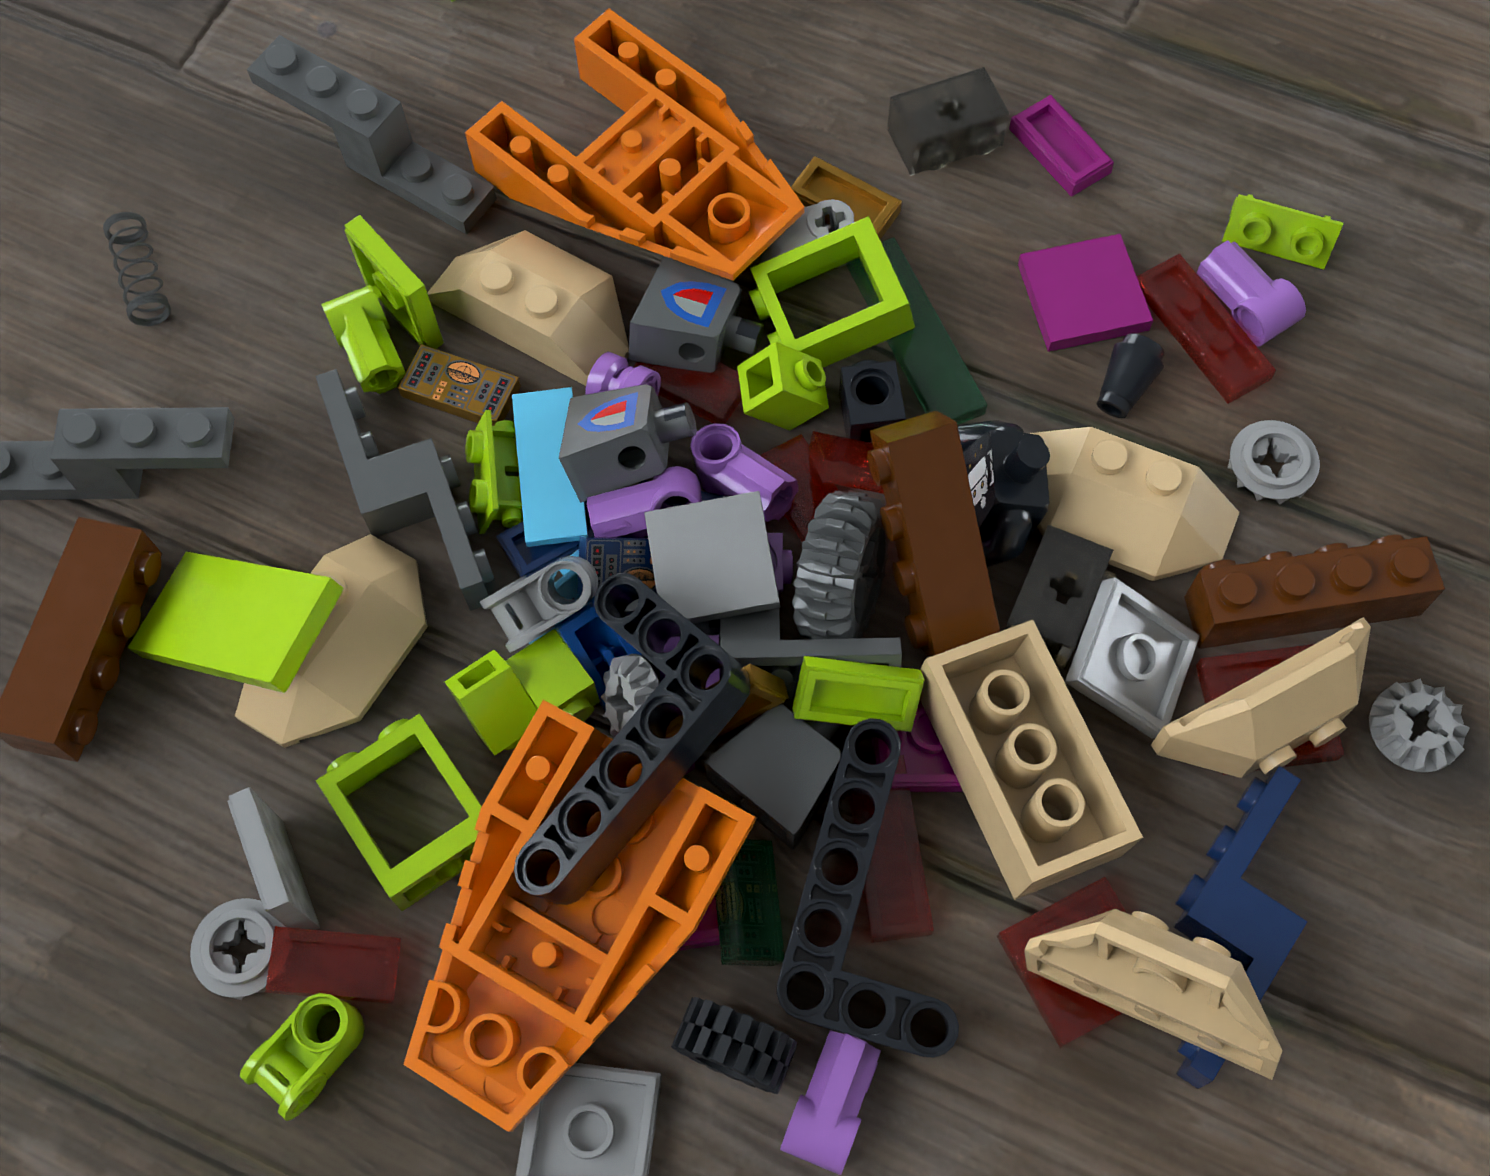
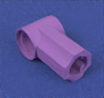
M1228 240L1214 248L1211 254L1200 263L1196 274L1229 307L1236 332L1249 345L1254 347L1262 346L1305 317V302L1298 289L1291 282L1282 278L1273 281L1236 242L1230 243Z
M714 423L704 426L696 432L690 447L701 487L706 492L723 496H734L759 491L766 522L772 519L779 520L791 508L794 496L798 492L797 480L742 445L739 434L733 427Z
M680 466L668 467L662 474L655 476L652 481L587 497V508L594 536H648L644 512L673 507L664 503L666 499L672 496H681L688 499L689 501L686 504L702 502L701 487L697 476L687 468Z
M830 1030L806 1095L801 1094L780 1150L841 1175L861 1122V1118L857 1117L865 1093L868 1092L881 1050L851 1035Z

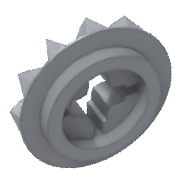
M1264 420L1250 424L1237 434L1229 448L1230 459L1228 469L1233 470L1237 477V488L1245 486L1255 494L1256 501L1269 498L1275 499L1280 505L1290 498H1301L1313 485L1319 473L1320 460L1315 445L1303 431L1285 422ZM1267 448L1269 449V454L1273 455L1275 462L1285 463L1280 469L1277 478L1272 473L1270 466L1260 465L1267 454Z
M638 654L613 658L610 670L605 672L603 676L606 686L605 693L601 695L606 707L603 717L611 723L610 734L613 739L660 684L649 662Z
M1421 678L1407 683L1399 684L1395 682L1376 698L1369 715L1370 732L1382 754L1394 764L1415 772L1437 771L1452 763L1465 750L1463 748L1464 740L1470 727L1464 725L1461 716L1463 705L1454 704L1445 695V687L1433 688L1423 684ZM1424 710L1429 711L1428 717L1430 719L1427 722V726L1434 733L1426 731L1421 736L1418 735L1413 741H1410L1409 738L1413 733L1411 729L1414 722L1408 716L1415 717Z
M242 898L223 903L207 914L193 936L190 957L196 977L208 990L217 995L242 1000L245 996L266 992L268 985L277 976L285 973V963L288 953L293 946L290 941L288 928L266 912L260 900ZM246 930L248 939L254 944L265 947V949H258L257 953L248 954L245 959V965H242V969H240L238 959L222 951L219 952V950H227L229 946L238 945L241 935Z

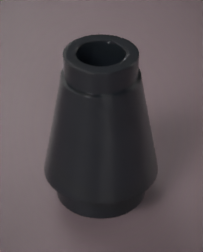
M1133 333L1125 335L1122 342L1115 343L1100 391V397L1096 403L1098 408L1110 416L1126 418L1129 411L1163 370L1164 365L1161 361L1165 354L1163 348L1152 339Z

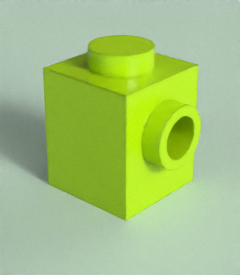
M774 342L737 366L743 412L748 416L790 431L829 408L825 386L826 376L822 368V361L781 343Z
M555 628L506 660L536 709L545 700L584 722L594 711L593 706L600 702L594 681Z
M492 650L445 681L446 686L476 733L494 756L504 749L516 748L537 709L511 666L495 650Z

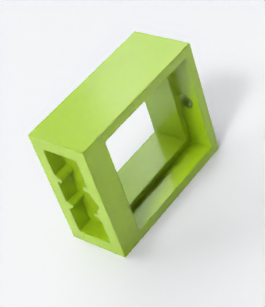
M869 216L750 268L758 288L749 291V295L761 321L771 317L776 328L775 332L767 335L770 344L778 342L822 361V368L915 328L910 304ZM860 257L880 303L795 339L776 294Z
M420 713L410 720L400 719L388 725L379 734L376 742L359 753L349 752L340 756L328 766L325 775L315 780L385 892L401 911H404L461 873L465 860H470L478 831L474 829L482 806ZM423 747L469 817L391 868L346 796Z

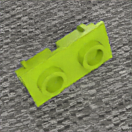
M1239 194L1234 200L1222 241L1236 242L1244 248L1324 270L1343 227V222L1332 220L1331 216L1325 215L1321 217L1255 199L1250 194L1247 196Z
M485 410L476 429L469 430L465 446L467 462L474 463L475 479L472 480L470 485L469 507L471 512L478 514L479 534H485L492 520H502V525L507 528H512L523 521L519 476H506L505 471L519 472L515 424L511 420H502L492 426L491 410Z

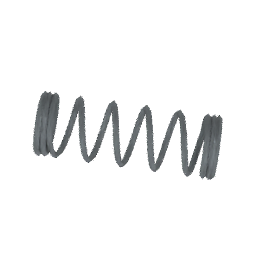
M119 212L105 221L103 230L106 238L109 240V250L115 256L113 266L119 273L118 283L124 289L123 301L127 305V316L136 325L153 326L168 318L171 313V307L165 295L155 293L163 286V281L158 277L151 276L158 270V264L147 259L153 254V247L147 243H141L145 241L149 234L146 229V221L137 213ZM133 219L141 223V226L125 227L114 235L109 232L110 227L121 220ZM139 229L131 235L117 236L126 230ZM145 233L144 237L141 240H138L136 242H130L138 239ZM113 243L127 245L117 253L113 250ZM139 245L149 248V253L142 258L126 259L119 256L130 247ZM117 259L131 263L120 270L117 265ZM149 262L154 265V270L144 275L124 273L127 268L137 263ZM122 275L138 279L125 287L122 282ZM155 279L159 282V286L151 291L135 292L129 290L133 284L142 280ZM127 292L140 295L130 302L127 300ZM146 303L162 304L150 309L137 308ZM164 306L166 307L162 314L152 318H138L132 315L134 310L151 312L157 311Z

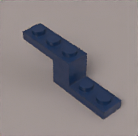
M1280 766L1265 782L1254 777L1236 805L1237 808L1245 812L1236 828L1232 829L1225 824L1206 853L1208 857L1214 860L1204 879L1194 874L1175 902V905L1184 911L1174 928L1192 940L1195 937L1206 938L1225 947L1231 953L1230 958L1242 963L1259 1002L1308 922L1241 879L1301 780ZM1182 1040L1177 1052L1186 1058L1176 1074L1199 1089L1215 1079L1226 1059Z

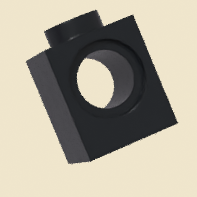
M863 360L852 366L841 367L839 398L848 450L874 448L870 430L906 420L896 361L878 362L876 360ZM864 398H875L881 401L882 403L877 405H868L860 400Z

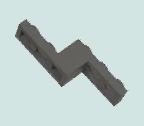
M281 35L247 69L253 84L331 127L348 168L466 235L497 200L494 186L413 142L400 101Z
M337 369L315 376L361 515L371 535L379 537L436 517L469 610L472 611L482 607L480 601L489 596L485 584L495 581L484 548L473 552L468 536L478 533L467 501L456 504L451 489L459 487L461 484L450 454L439 458L433 440L430 438L380 455L371 431L361 433L357 420L366 417V413L356 386L345 389Z
M228 407L59 409L54 441H0V500L139 499L143 469L228 468L235 418Z
M639 599L627 606L624 611V617L629 616L635 611ZM779 608L694 623L707 636L719 635V646L743 667L752 664L783 679L788 699L795 698L804 656L901 667L902 650L900 637L780 640ZM681 633L675 634L672 637H680ZM721 668V679H722V678H723V674H724V668Z

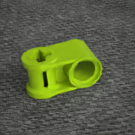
M318 993L307 997L298 1005L272 1037L252 1053L241 1069L240 1078L247 1085L256 1083L279 1104L278 1113L285 1121L294 1119L316 1099L327 1080L358 1047L363 1038L365 1027L362 1015L356 1007L331 994ZM336 1010L340 1017L339 1030L332 1039L321 1043L317 1035L318 1023L326 1013Z

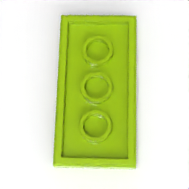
M185 552L129 644L128 649L145 659L285 693L344 588L331 577Z

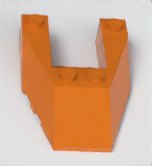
M609 8L574 38L580 79L623 110L625 114L578 156L573 155L503 101L499 102L465 132L475 172L510 199L732 281L804 214L805 206L771 159L767 161L754 142L752 131L744 120L739 121L727 104L726 95L723 90Z

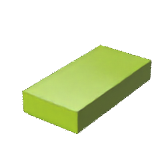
M804 656L792 707L794 718L846 725H856L858 722L869 718L881 719L891 724L895 730L911 732L925 680L919 669Z

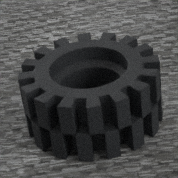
M692 997L671 1047L677 1050L678 1053L707 1066V1068L715 1072L723 1073L727 1077L742 1081L751 1087H757L763 1091L778 1094L798 1044L794 1039L789 1038L787 1034L774 1030V1027L758 1022L747 1014H740L730 1007L720 1006L707 999L703 1000L699 997Z

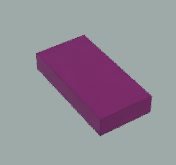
M1052 95L1047 96L1011 118L1009 130L1071 197L1112 172L1114 161Z

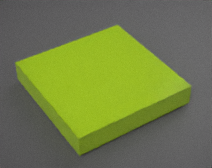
M361 215L345 224L344 231L366 286L372 285L380 303L419 346L422 344L437 349L444 344L428 293L421 280Z

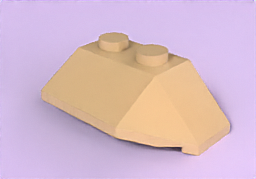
M526 230L455 257L428 291L430 302L584 386L587 384V379L593 365L602 354L609 351L626 359L629 357V345L612 275Z
M1093 427L1030 433L1041 436L1050 452V460L1046 465L1050 503L1048 512L1037 526L1045 540L1151 581L1186 573L1223 559L1240 512L1200 467Z
M371 534L325 554L310 573L331 577L344 589L287 691L282 693L246 683L243 685L235 717L284 748L300 743L299 740L322 735L361 721L428 627L417 561Z
M1363 617L1183 717L1163 726L1152 742V748L1158 756L1242 778L1258 768L1265 775L1273 773L1279 766L1283 767L1295 759L1297 755L1293 749L1308 740L1312 742L1315 748L1327 743L1346 730L1347 727L1342 720L1358 704L1371 626Z
M1117 909L1029 939L1024 950L1027 970L1266 1078L1273 1079L1282 1054V1048L1242 963L1230 958L1231 953L1222 945L1201 937H1195L1193 941L1169 932V927L1153 915L1141 911H1134L1132 915H1129Z

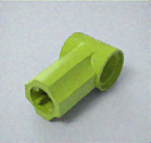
M372 285L322 303L321 305L340 348H345L349 357L348 361L363 392H377L381 394L396 388L406 372L387 331L390 327Z

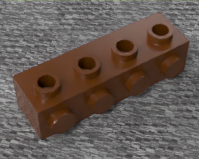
M936 410L870 430L874 450L867 453L868 465L875 483L878 486L882 485L887 506L880 508V517L886 536L891 542L895 541L899 561L893 562L892 569L900 593L908 597L911 614L905 616V627L911 644L915 649L921 648L929 657L1000 632L957 422Z
M78 517L0 698V739L13 748L78 762L85 745H88L94 738L98 726L97 714L106 692L113 688L118 679L120 670L119 660L128 638L132 637L139 627L141 619L140 608L148 588L157 581L161 571L162 553L143 530Z
M1394 534L1378 538L1369 545L1348 548L1346 543H1333L1323 546L1311 554L1292 556L1291 552L1279 551L1265 555L1257 562L1237 565L1234 560L1229 559L1215 561L1199 570L1184 599L1193 631L1200 635L1197 642L1198 649L1347 627L1363 617L1369 624L1421 616L1445 590L1428 537L1404 540L1402 535Z

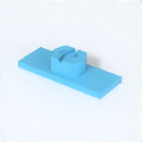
M572 387L512 394L523 523L527 547L580 541V536H588L585 502L580 503L559 460L570 398H573Z

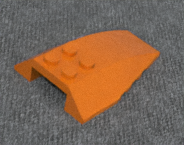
M545 700L541 702L480 809L474 829L478 831L470 860H465L457 885L461 887L451 923H446L439 945L442 953L434 980L428 981L403 1064L508 1132H512L696 931L757 819L750 813L703 787H698L681 778L586 894L578 901L568 905L555 904L527 893L521 889L515 879L514 866L516 857L522 847L613 740L596 728ZM642 763L635 765L627 775V787L635 784L640 778ZM600 811L596 812L587 824L588 836L593 834L600 825ZM559 859L551 864L547 872L548 885L559 874Z

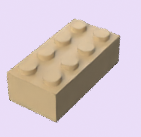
M1034 620L925 659L920 669L925 680L920 701L1014 900L1117 859L1143 838Z

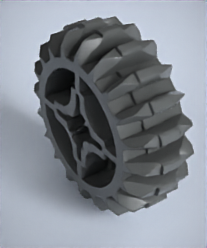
M849 490V493L835 491L834 493H829L815 509L814 519L808 523V533L805 541L802 542V552L797 562V577L793 583L795 586V596L792 601L795 609L793 618L799 635L807 639L862 638L863 632L869 627L870 617L875 613L878 596L881 595L882 581L886 576V561L889 557L887 551L890 540L886 536L880 517V508L884 507L885 504L881 503L880 499L870 498L868 494Z

